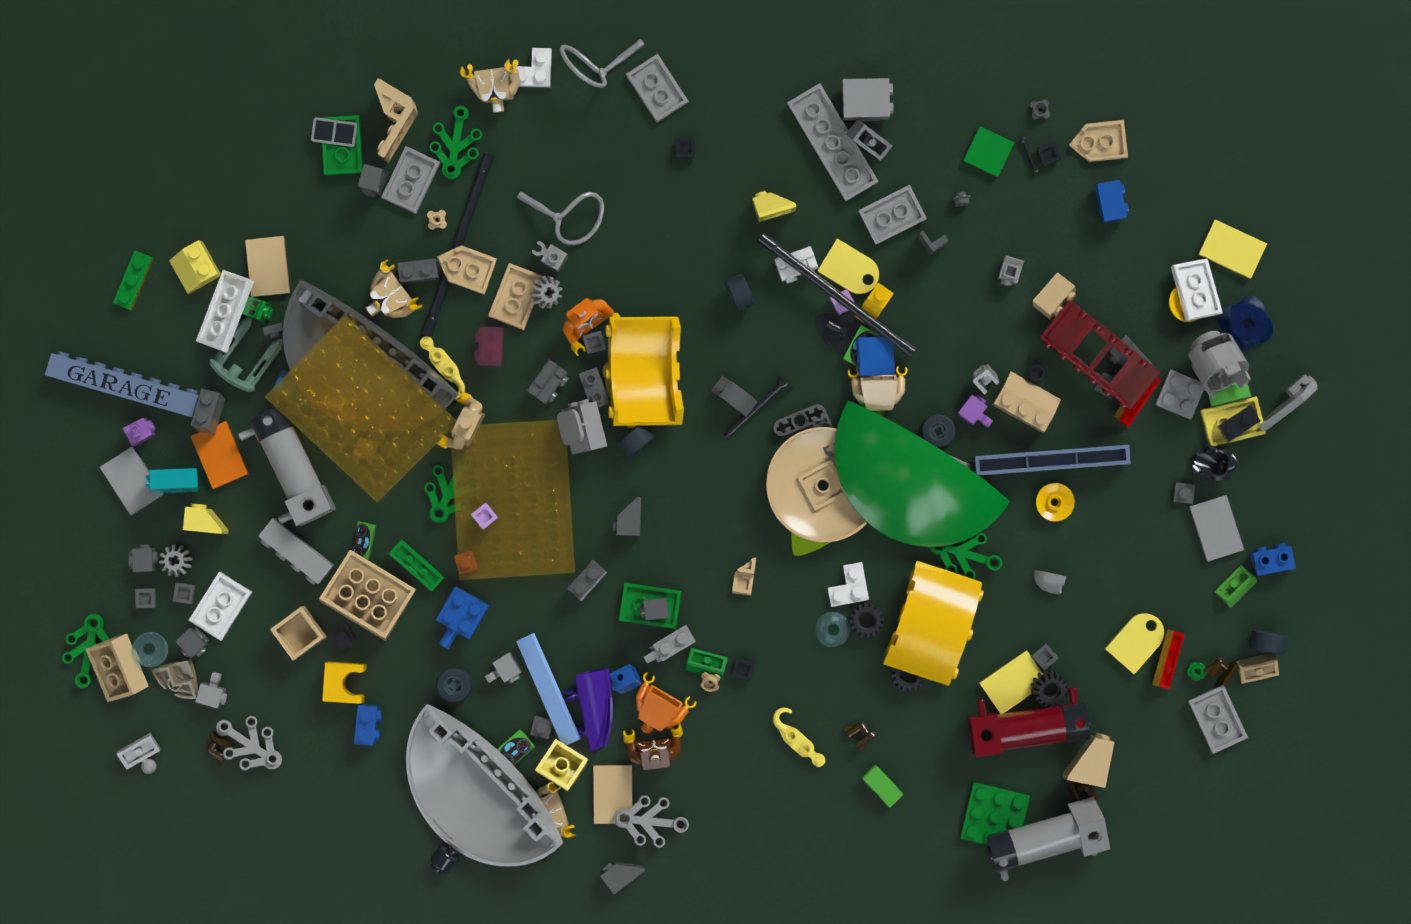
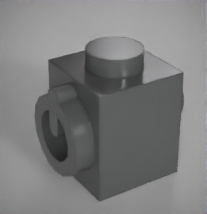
M150 544L138 545V549L130 550L129 567L133 569V572L156 571L159 555L158 552H155V548H150Z
M196 627L195 629L189 628L175 642L181 647L180 651L187 658L189 656L191 658L197 656L199 658L207 651L205 647L208 645L209 639Z

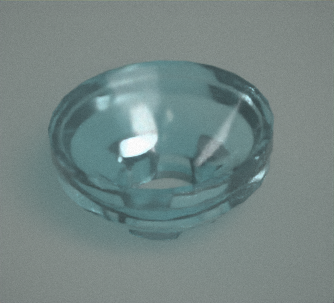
M828 612L818 619L815 628L816 635L824 645L831 647L839 646L848 639L850 624L842 614ZM830 624L838 625L839 632L837 635H830L828 633V626Z
M143 633L133 644L134 658L145 667L158 666L167 657L168 644L165 638L158 633ZM147 643L154 645V652L149 655L143 651V647Z

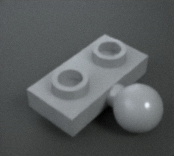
M149 733L117 751V756L126 769L141 762V770L146 774H151L156 770V763L154 760L148 759V757L159 752L160 746L152 734Z

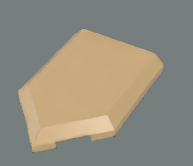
M1124 120L1085 124L1069 146L1089 162L1128 158Z
M462 245L437 257L448 282L485 294L497 258Z

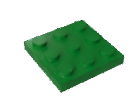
M973 782L960 838L986 845V835L1022 827L1030 795Z

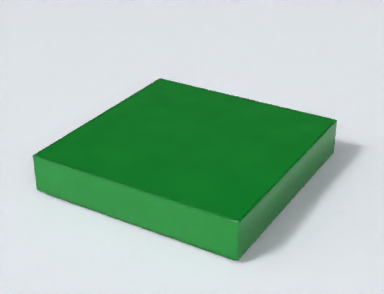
M980 126L963 162L998 178L1014 142Z

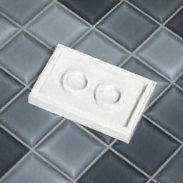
M1207 258L1171 266L1186 322L1223 313Z
M219 572L188 621L222 641L252 594V591Z

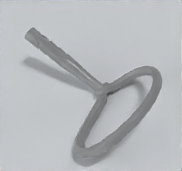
M639 39L608 66L600 69L572 46L561 45L559 50L567 66L580 79L594 87L604 88L607 84L605 78L607 72L625 61L645 44ZM564 50L574 53L593 71L598 73L602 84L592 81L583 75L570 62Z
M523 192L518 194V199L553 218L556 222L555 233L557 238L567 245H578L590 239L598 230L603 218V199L594 192L582 193L561 213L552 212ZM595 197L599 203V215L593 229L579 240L569 241L561 237L559 231L562 218L584 198Z

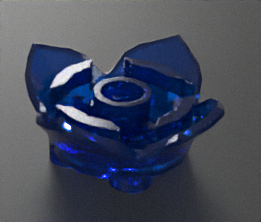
M1254 296L1245 297L1236 305L1224 307L1222 309L1223 313L1217 315L1219 326L1227 334L1232 335L1241 352L1249 350L1256 343L1267 341L1273 334V323L1267 316L1263 303ZM1249 319L1251 326L1245 328L1243 321Z

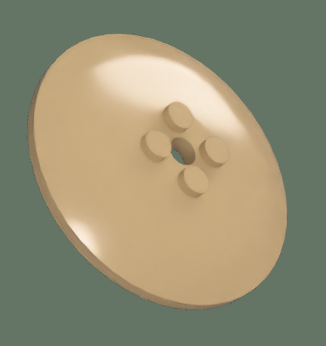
M811 428L790 437L773 456L767 472V497L776 518L793 534L813 542L839 541L855 534L867 524L853 508L843 491L836 470L835 457L826 455L823 447L829 445L827 451L835 454L833 444H835L836 428ZM820 480H825L828 483L827 490H819L817 484Z

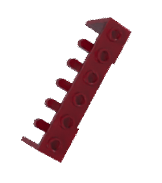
M1073 301L1067 302L1040 336L1044 340L1042 343L1046 347L1056 349L1058 351L1057 355L1061 359L1071 361L1073 363L1072 367L1076 371L1087 374V379L1092 384L1102 386V391L1110 398L1114 396L1118 399L1117 403L1125 410L1127 408L1133 409L1161 375L1158 369ZM1093 330L1108 343L1088 366L1074 355L1073 352L1089 332ZM1114 347L1129 360L1109 383L1095 372L1094 369L1109 350Z

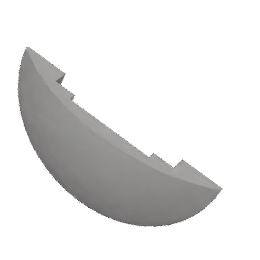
M428 704L425 705L416 718L409 735L406 751V770L411 793L416 805L435 833L463 855L476 861L496 866L530 864L545 858L560 847L563 842L548 810L534 789L512 763L471 728L449 714Z

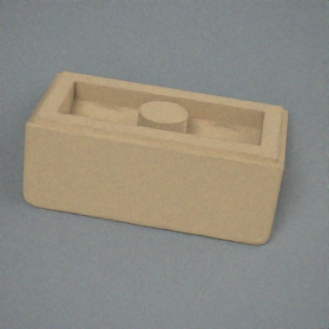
M1274 653L1236 661L1242 684L1279 675L1278 661Z

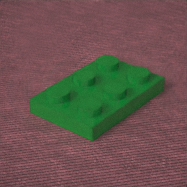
M360 116L322 117L324 119L357 124L355 145L353 147L322 143L324 175L362 173Z
M624 582L619 621L676 629L682 591ZM667 597L668 618L646 620L645 616H641L640 605H643L644 600Z

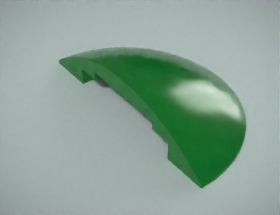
M847 401L841 413L835 435L834 453L836 470L843 491L853 508L870 526L891 539L914 546L940 547L965 541L985 530L1003 513L1010 503L1004 495L983 478L936 446L898 424L860 405Z

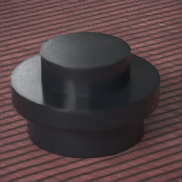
M1034 363L1027 369V377L1032 382H1041L1046 376L1044 366L1039 363Z

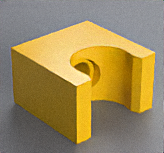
M326 662L323 701L364 703L365 696L349 692L345 681L351 672L361 673L366 671L367 664Z

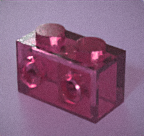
M479 327V331H476L475 341L479 343L478 350H475L474 360L478 362V366L502 367L503 328Z

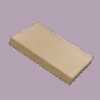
M284 236L245 240L249 279L254 281L251 288V297L289 294L290 286Z
M509 263L488 317L525 330L534 307L533 300L535 297H530L534 290L530 289V287L536 286L534 280H540L542 275Z
M594 765V824H615L614 814L619 809L628 810L632 807V765ZM621 815L620 821H626V815Z

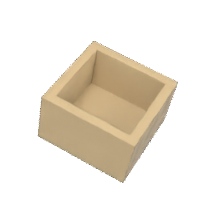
M301 606L270 629L292 660H297L327 638L305 606Z

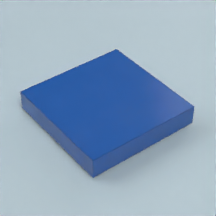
M884 337L856 338L858 376L895 375L894 345Z

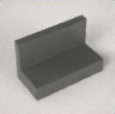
M921 231L917 236L929 255L944 247L949 241L945 234L933 243H931L924 231Z

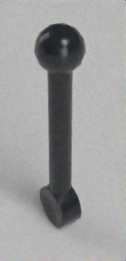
M1021 137L1019 142L1024 146L1034 174H1038V168L1026 144L1027 139Z

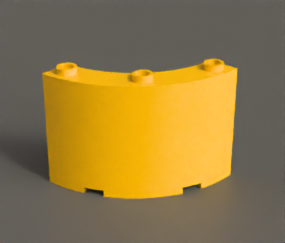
M610 317L609 325H606L608 368H605V379L609 381L611 407L608 408V415L613 420V426L682 425L684 407L681 390H678L677 381L680 380L677 351L680 348L681 333L678 317Z
M916 561L906 592L908 596L905 604L902 605L898 618L899 624L888 644L883 664L949 686L951 680H955L959 670L957 666L967 640H971L973 634L971 626L978 601H981L984 593L981 590L982 582Z

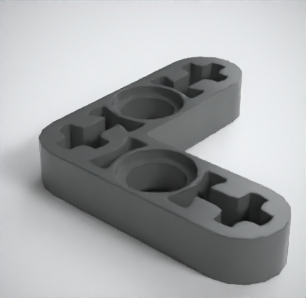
M816 404L779 419L775 422L773 429L778 436H786L812 424L814 428L827 425L830 428L833 427L825 408L822 405ZM814 408L823 411L820 414L821 418H817V416L811 417L813 422L810 423L808 422L807 415L804 413L809 411V414H812ZM797 415L804 416V425L797 426L794 423V418ZM791 418V423L795 429L791 430V427H787L785 433L777 431L778 423L782 422L785 425L789 423L787 419ZM829 445L823 447V450L826 455L830 457H835V454H832L831 451H827Z

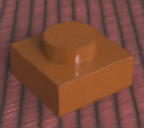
M473 550L454 556L459 574L478 569Z

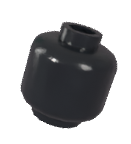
M451 845L439 846L431 856L432 868L440 874L450 873L459 863L458 851L452 848Z

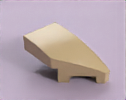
M752 558L744 566L737 569V572L734 574L732 593L751 596L756 558Z

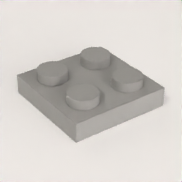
M1170 369L1155 405L1191 420L1204 387L1200 381Z

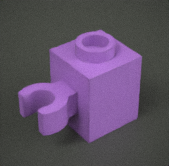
M971 395L957 412L970 425H973L978 420L984 426L989 427L993 420L983 414L987 408L984 404L986 401L979 395Z
M141 418L123 428L133 446H137L156 435L154 433L156 428L153 422L147 418Z

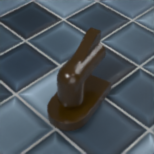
M1217 658L1213 664L1204 668L1203 671L1214 678L1221 668L1224 671L1217 681L1227 687L1230 678L1237 669V664L1235 662L1227 663L1222 658Z
M864 722L843 728L850 739L860 732L863 736L870 732ZM877 732L870 733L855 744L857 749L861 752L868 742L878 735Z
M212 731L209 734L212 740L206 750L207 753L213 756L217 764L221 765L225 758L223 757V752L217 749V746L220 744L225 748H231L235 740L220 736L217 732Z
M1081 783L1075 787L1072 784L1067 786L1073 802L1080 801L1079 794L1083 792L1086 798L1094 797L1095 800L1100 798V795L1091 789L1089 784Z

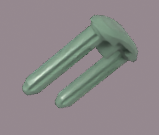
M250 317L242 319L237 325L232 341L233 339L235 341L227 353L223 355L224 352L219 350L214 359H210L211 367L220 377L229 384L246 392L255 391V385L283 346L282 339L278 338L273 341L244 381L238 378L243 369L233 363L229 370L223 368V364L251 327L252 319ZM264 361H266L265 365L262 367L260 372L257 374L256 377H254V375L259 370L261 365L264 363Z

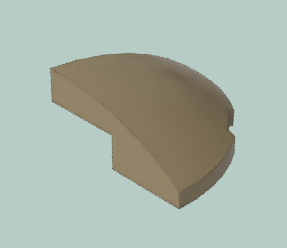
M192 658L175 661L152 669L154 677L164 689L169 687L170 690L176 692L175 696L180 698H197L198 684Z

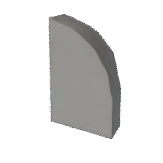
M1034 570L1035 582L1042 590L1058 595L1061 594L1066 576Z

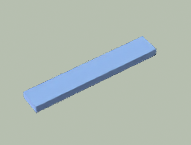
M530 634L516 641L560 742L569 745L581 739L535 634Z

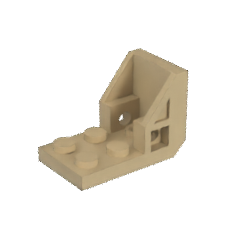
M378 78L374 86L385 115L388 116V119L396 123L390 126L387 132L389 134L385 141L382 140L377 148L379 151L378 155L389 163L417 117L418 112L416 104L411 97Z

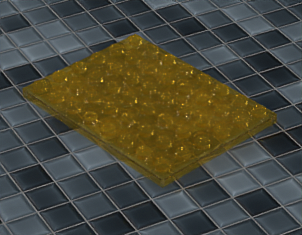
M346 315L265 395L269 402L377 503L457 422L454 417Z
M557 420L482 424L470 447L465 445L463 449L451 448L458 555L473 550L478 566L476 570L459 574V580L575 573L567 445L562 441ZM450 426L451 438L454 426ZM487 503L498 518L483 530L471 514Z

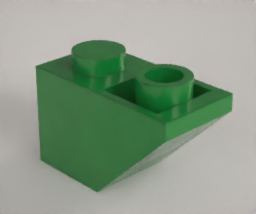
M248 296L242 314L266 323L267 319H271L274 309H272L273 305L268 302Z

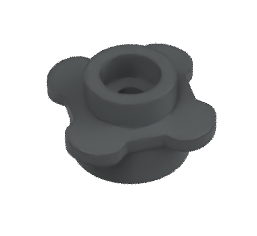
M1047 100L1032 101L1030 103L1032 108L1031 117L1034 120L1041 117L1048 118L1050 116L1048 111L1049 102Z

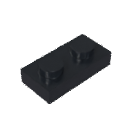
M1249 405L1217 427L1225 440L1230 442L1259 423L1260 419L1251 405Z

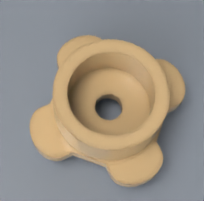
M444 210L439 212L429 211L427 213L429 218L428 227L431 230L446 228V212Z
M706 672L702 674L703 681L700 686L705 691L712 692L719 689V675Z

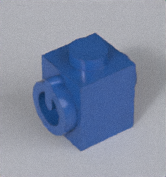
M631 664L610 673L611 687L620 694H624L642 685L636 668Z

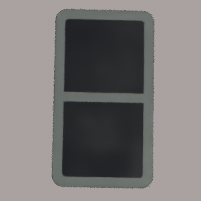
M316 117L313 121L311 140L313 142L353 147L355 145L357 124Z

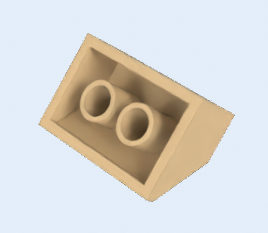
M1010 372L992 405L1043 433L1051 422L1061 399L1017 374Z
M127 633L86 649L107 702L133 695L149 687Z

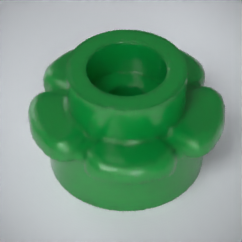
M1191 663L1187 669L1188 676L1194 681L1203 679L1206 676V672L1203 671L1205 666L1202 663Z

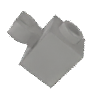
M538 241L537 244L542 247V250L540 252L532 250V253L538 257L543 256L541 262L559 272L567 260L568 254L551 244L546 249L544 243Z
M509 652L492 664L496 670L485 676L489 683L498 677H501L504 683L506 681L512 683L520 678L518 674L522 671Z
M212 672L210 684H200L195 702L214 708H220L221 705H225L227 700L226 689L218 687L222 674Z

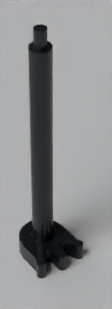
M780 376L777 379L779 384L754 406L747 417L743 416L724 436L728 438L730 435H733L783 388L788 392L793 388Z

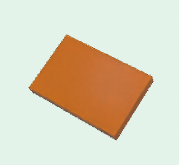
M227 421L218 424L215 435L199 432L190 436L212 489L249 474Z

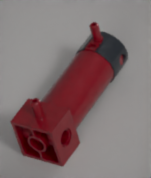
M1075 687L1068 689L1070 703L1003 714L986 713L984 700H977L978 714L967 716L972 754L975 757L1002 754L1004 750L1089 740L1090 721L1085 703L1078 702ZM984 730H988V731H989L988 737L985 738V739H982V738H981V733H982Z

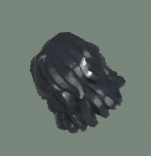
M1205 443L1203 448L1197 449L1198 452L1194 456L1196 461H1192L1193 466L1191 467L1193 469L1192 473L1196 478L1204 477L1213 481H1227L1230 479L1237 467V459L1226 449H1215L1208 443Z

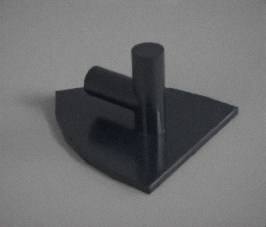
M830 313L815 318L822 338L829 346L844 355L863 323L856 317L848 314L838 315V313Z

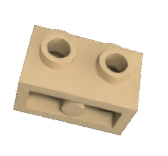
M1057 272L1035 297L1033 307L1052 320L1068 301H1072L1075 298L1076 288Z

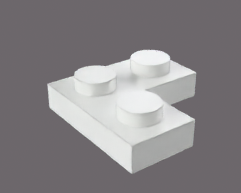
M532 48V67H516L521 81L519 87L551 88V48Z
M862 562L843 565L846 584L828 588L831 607L869 600Z

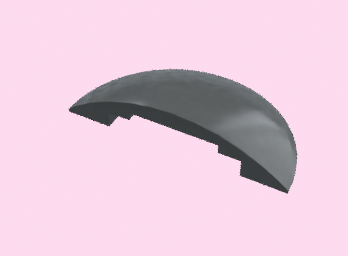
M300 280L293 291L285 313L283 324L284 351L291 374L304 395L323 413L340 423L361 430L374 432L399 431L409 429L432 419L447 408L459 395L429 365L385 330L333 296Z

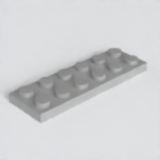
M820 83L787 102V105L845 202L879 182L856 142L846 134L848 132L847 127Z

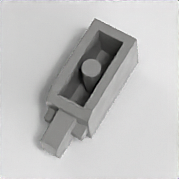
M684 625L654 643L650 647L652 652L643 658L647 664L654 659L659 663L693 644L696 640L687 625Z

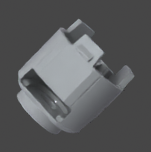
M1210 331L1199 336L1191 344V350L1188 355L1192 362L1191 366L1205 388L1204 390L1213 399L1216 398L1214 392L1225 389L1234 383L1239 388H1243L1251 380L1247 372L1249 363L1232 335L1227 333L1220 334L1219 331Z

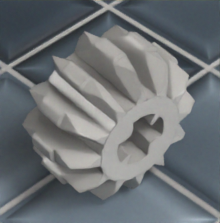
M541 276L540 280H534L536 286L530 287V289L534 290L530 294V297H535L533 303L539 304L540 308L545 306L552 308V304L557 305V298H562L559 292L563 289L558 287L560 282L554 280L551 276L547 278L546 276Z
M173 544L172 550L169 547L165 548L167 554H160L165 559L159 561V564H165L162 571L168 570V576H172L174 573L175 577H179L180 572L182 574L187 573L184 567H192L187 561H192L193 558L186 557L190 551L186 550L183 552V545H180L177 549L176 544ZM178 556L177 560H180V562L174 565L172 558Z

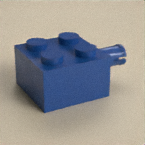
M456 586L436 619L447 628L439 644L449 649L457 634L471 639L490 605Z

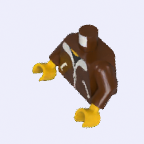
M679 724L678 729L670 728L673 738L634 743L635 731L631 729L632 735H626L624 730V742L627 743L626 746L631 762L640 765L643 770L669 767L672 761L681 754L680 736L683 734L681 724Z

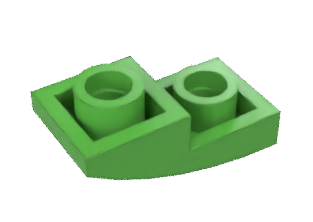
M1234 383L1225 389L1214 392L1216 398L1213 399L1209 396L1211 406L1215 407L1251 397L1248 383L1243 388H1239Z
M876 765L862 777L869 788L889 808L904 795Z

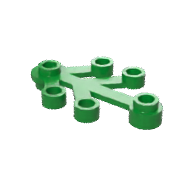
M457 106L453 111L456 119L453 140L445 132V127L442 123H435L433 125L434 133L440 136L450 150V157L448 159L441 150L442 147L439 142L434 141L430 144L431 152L436 154L442 162V173L448 179H456L461 173V167L479 157V151L476 148H470L467 155L457 161L459 152L473 142L482 139V132L479 129H473L471 134L460 142L463 122L469 117V111L465 106ZM463 110L464 115L458 116L457 112ZM442 126V131L436 132L435 128ZM479 132L480 136L478 138H474L473 133ZM435 144L439 145V149L437 151H434L432 149L433 145ZM473 150L477 152L475 157L470 156V152ZM450 166L455 167L452 173L448 172Z
M461 454L457 457L456 464L458 467L449 485H447L444 476V468L441 465H436L433 468V474L437 477L443 494L440 503L435 493L436 485L429 482L424 487L432 504L429 516L435 523H443L447 520L449 514L460 510L466 511L471 507V503L467 499H462L458 504L447 507L450 499L468 493H475L479 490V485L476 482H470L467 486L456 489L464 470L472 465V459L467 454ZM464 458L468 460V464L465 466L461 465V460ZM438 467L442 469V473L439 475L435 473V469ZM471 484H475L477 486V489L475 491L470 490ZM428 485H433L434 490L432 492L427 491ZM463 501L468 502L467 508H462L461 503ZM441 510L443 515L437 517L436 511Z
M978 533L975 538L958 547L952 545L942 546L941 549L929 547L932 553L940 555L946 567L945 570L948 571V567L953 566L955 568L953 573H957V567L952 564L947 552L954 554L964 572V576L966 577L969 571L973 573L971 579H975L976 574L971 570L965 558L986 564L990 570H998L1002 566V560L997 555L987 557L968 551L978 544L986 543L987 536L984 533ZM979 535L984 536L985 539L983 542L978 541L977 538ZM992 559L997 561V565L994 567L990 564Z
M98 614L88 615L84 620V626L66 636V642L69 645H74L81 636L88 632L85 642L71 652L64 653L62 656L63 662L70 664L75 661L77 656L84 652L81 673L75 677V684L79 688H86L92 682V678L89 675L91 661L86 649L96 645V634L102 642L109 640V637L102 629L104 621ZM92 620L97 621L96 627L91 625ZM71 635L75 637L73 643L69 641ZM67 654L71 655V661L66 660ZM83 676L87 678V683L85 684L81 681Z

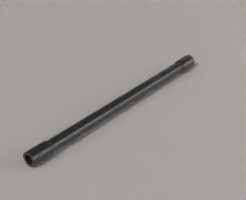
M483 153L478 173L451 250L461 245L463 246L486 176L494 159V156ZM444 271L421 332L432 337L435 330L437 318L450 283Z
M765 233L761 235L757 241L760 245L777 255L895 345L906 356L910 358L914 354L916 348L893 333L779 246Z

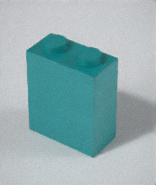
M197 468L149 470V475H146V487L150 489L151 494L198 492Z

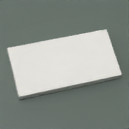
M225 270L222 271L196 339L197 342L227 353L253 286V280Z

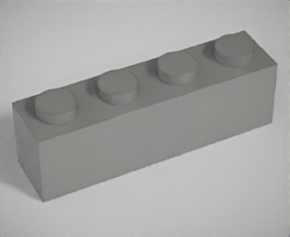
M272 518L259 535L262 539L260 542L269 549L270 547L274 548L277 551L275 554L280 559L290 561L292 563L290 566L298 573L300 571L307 575L305 578L313 585L315 583L321 584L335 567V565L276 518Z

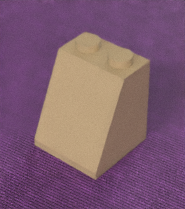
M1096 733L1095 736L1090 735V739L1086 740L1063 772L1062 777L1066 780L1105 788L1114 741L1104 734Z

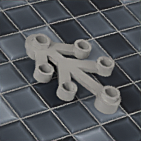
M249 716L245 721L250 740L234 730L229 721L221 720L217 723L216 732L218 735H228L245 746L238 749L226 748L223 752V757L226 760L254 753L261 757L254 760L242 759L239 763L241 770L247 771L250 768L263 765L267 769L273 770L281 765L282 757L279 752L274 750L272 728L265 727L261 732V736L265 739L266 750L259 746L256 730L257 719L254 716ZM250 719L254 720L255 724L252 726L248 724V720ZM226 724L228 729L224 731L220 726ZM269 730L271 735L265 736L264 731ZM231 751L233 756L227 757L225 753ZM269 757H275L276 761L271 763ZM242 762H248L249 766L247 768L242 767Z
M646 795L640 796L638 802L628 810L619 809L614 814V823L620 828H626L633 836L634 842L639 846L645 844L646 837L640 834L633 824H641L652 838L653 844L658 848L664 846L665 839L659 836L652 826L671 827L679 833L685 832L689 827V823L684 817H677L674 820L652 818L662 809L669 807V800L665 797L659 798L657 804L642 816L633 815L642 807L650 805V798ZM647 798V804L643 805L641 799ZM666 800V806L662 807L660 801ZM626 815V821L621 822L620 816ZM683 821V827L678 828L677 822ZM638 836L643 837L642 843L637 842ZM657 838L662 839L661 845L656 844Z

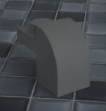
M723 375L711 390L745 417L757 404V401Z

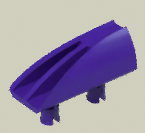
M608 668L574 675L576 688L565 689L563 693L572 694V696L565 698L566 702L579 699L584 726L576 727V729L580 732V738L587 737L590 751L607 745L611 733L613 700Z

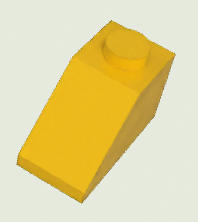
M877 283L861 308L877 319L894 293Z

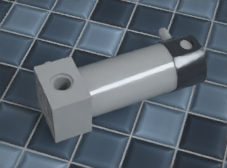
M285 405L269 409L250 420L252 427L239 433V437L241 440H244L255 434L273 467L288 499L285 503L289 512L279 516V522L284 523L293 518L296 526H303L335 511V505L325 485H321ZM310 501L314 503V507L311 511L308 509V503Z
M1094 797L1068 804L1069 813L986 835V851L995 873L1000 872L1001 879L1007 881L1009 880L1008 870L1017 868L1020 865L1076 849H1081L1084 857L1088 855L1095 856L1099 852L1109 850L1110 844L1105 818Z

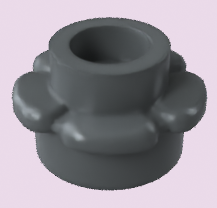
M959 192L955 194L952 201H954L956 207L966 206L970 204L969 199L971 196H967L966 192Z

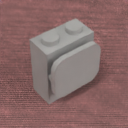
M889 78L843 79V120H889L890 114H893V103H890V95H893V84H889Z
M588 399L570 403L568 408L562 409V412L558 413L557 422L562 441L565 445H570L572 454L607 446L596 401L589 403Z

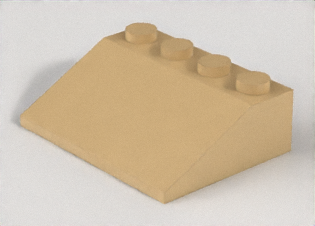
M350 550L319 600L386 641L416 589Z

